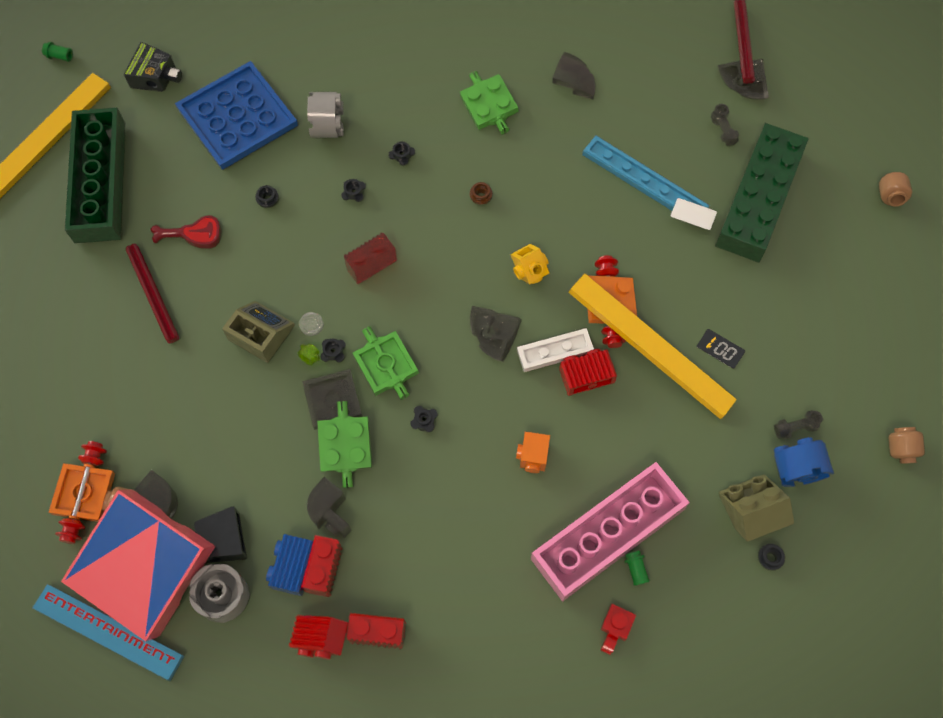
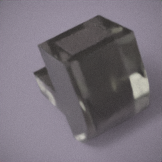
M151 470L134 490L162 509L172 519L178 507L176 492L162 477Z
M325 477L311 491L307 500V511L318 530L326 522L327 524L324 527L334 536H337L339 533L345 538L352 530L349 524L334 512L342 505L346 497L339 488Z

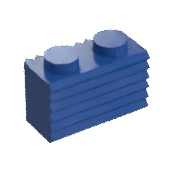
M284 534L282 541H277L274 549V555L277 558L274 566L269 567L266 575V581H269L268 586L271 589L303 596L304 589L301 586L313 544L312 540Z

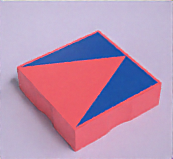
M133 489L118 490L61 582L141 639L149 641L160 637L178 608L181 598L191 583L192 578L204 566L215 545L187 526L169 518L162 509Z

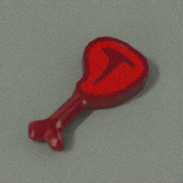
M209 215L203 216L193 224L184 225L181 228L164 229L154 225L150 229L153 233L152 241L155 244L163 238L181 237L194 247L211 249L216 247L221 239L220 223L217 218Z

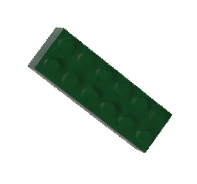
M117 107L72 111L65 231L74 244L121 240L125 121Z
M768 123L764 124L715 247L760 263L809 138Z

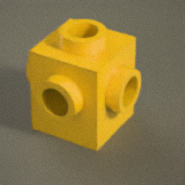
M529 244L510 254L515 265L513 267L514 274L519 280H523L528 284H535L549 274L547 268L549 264L548 259L541 252L540 248Z

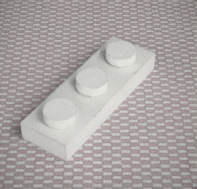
M587 328L517 347V353L524 372L560 363L568 356H585L587 352L594 350Z

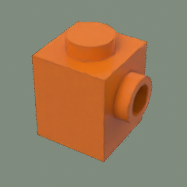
M525 432L523 445L518 444L516 459L521 460L520 468H525V471L529 473L545 471L550 435Z

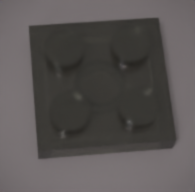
M350 369L302 381L314 430L318 429L317 421L331 420L338 417L337 402L348 401V416L354 418L363 417Z

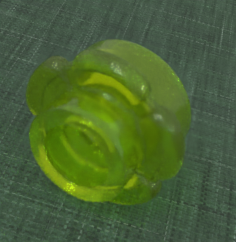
M310 343L307 346L305 344L300 345L301 349L297 352V355L304 363L312 366L315 361L320 360L318 355L320 352L314 345Z

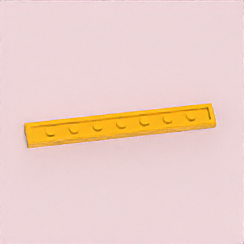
M92 73L0 164V199L71 128L72 111L89 110L111 88L108 82Z
M584 273L569 290L568 293L719 419L723 418L735 403L736 398Z

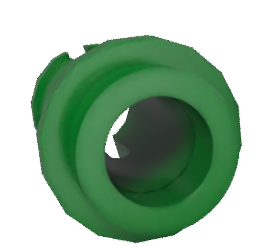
M50 41L42 46V54L47 59L56 58L67 62L72 60L73 50L71 48L58 46Z
M640 551L626 554L624 563H628L633 585L637 586L650 582L643 562L645 556L641 555Z

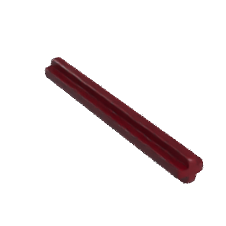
M735 0L734 9L742 79L744 84L755 81L746 1Z
M133 243L127 246L125 250L167 343L172 344L179 340V335L138 245Z

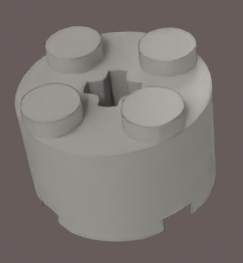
M309 92L307 114L308 121H310V124H313V128H309L310 137L338 138L343 136L344 127L343 123H341V115L344 114L343 101H341V93Z
M211 564L201 568L194 575L190 583L189 599L192 607L199 614L213 622L226 623L239 616L245 609L250 597L245 579L236 570L225 564ZM218 589L222 590L223 593L220 597L216 594Z

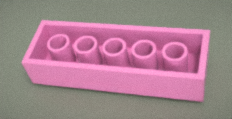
M655 462L532 552L531 560L563 602L683 512L690 502L658 463Z

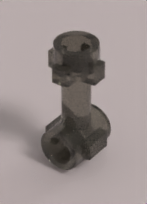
M718 104L711 114V119L714 124L720 125L724 133L720 137L722 142L725 141L726 146H732L739 141V133L737 130L731 129L727 120L730 113L729 108L725 104Z
M811 410L805 414L803 419L787 423L785 419L778 421V424L774 425V431L779 439L791 438L792 432L802 429L812 432L817 431L820 428L823 417L818 411Z

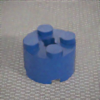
M812 437L798 440V445L789 447L784 445L774 449V458L783 487L795 486L794 481L803 482L804 485L818 482L830 477L829 474H834L827 447L823 440L813 441Z

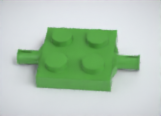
M474 71V74L473 72L470 73L469 77L474 85L460 91V97L478 130L490 125H497L501 134H505L504 131L507 133L509 128L505 120L509 116L518 113V106L500 74L482 81L477 71Z
M371 326L367 327V330L364 328L362 333L365 335L368 343L363 348L353 352V356L375 396L394 388L400 400H403L404 396L407 398L410 394L403 383L419 374V371L397 332L394 331L386 336L376 337Z
M348 401L337 402L338 417L331 420L317 421L320 471H337L342 473V488L353 487L352 472L361 468H372L369 417L354 418L348 416Z

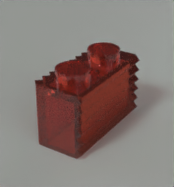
M380 233V235H376V238L373 237L372 240H368L364 245L356 247V250L353 249L352 252H348V255L344 254L347 271L355 282L360 284L396 262V249L384 233Z

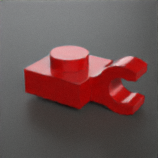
M611 604L600 629L608 633L601 651L611 655L618 638L623 641L627 640L636 617L635 614Z

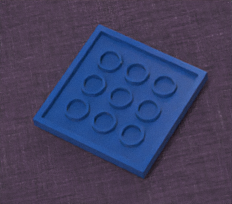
M251 61L175 103L178 111L222 170L298 126L295 117Z

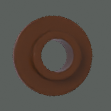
M478 182L470 189V198L476 204H486L492 199V189L488 184Z

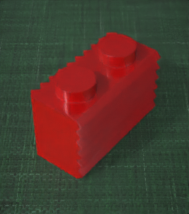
M594 349L581 357L576 355L568 356L560 363L559 371L568 396L613 384L617 378L607 349L603 351Z
M315 535L301 586L305 592L325 597L331 596L330 592L333 590L331 587L334 585V576L337 575L335 571L338 570L336 566L339 565V556L342 555L340 551L343 550L337 539Z
M350 613L347 639L352 645L354 643L357 645L360 643L362 645L367 644L368 646L372 644L373 647L375 645L378 647L382 645L384 648L386 646L389 649L391 647L394 649L398 647L401 650L404 643L406 622L401 618Z
M296 616L289 646L298 650L297 655L309 658L315 656L327 660L331 659V655L341 656L348 622L333 617Z

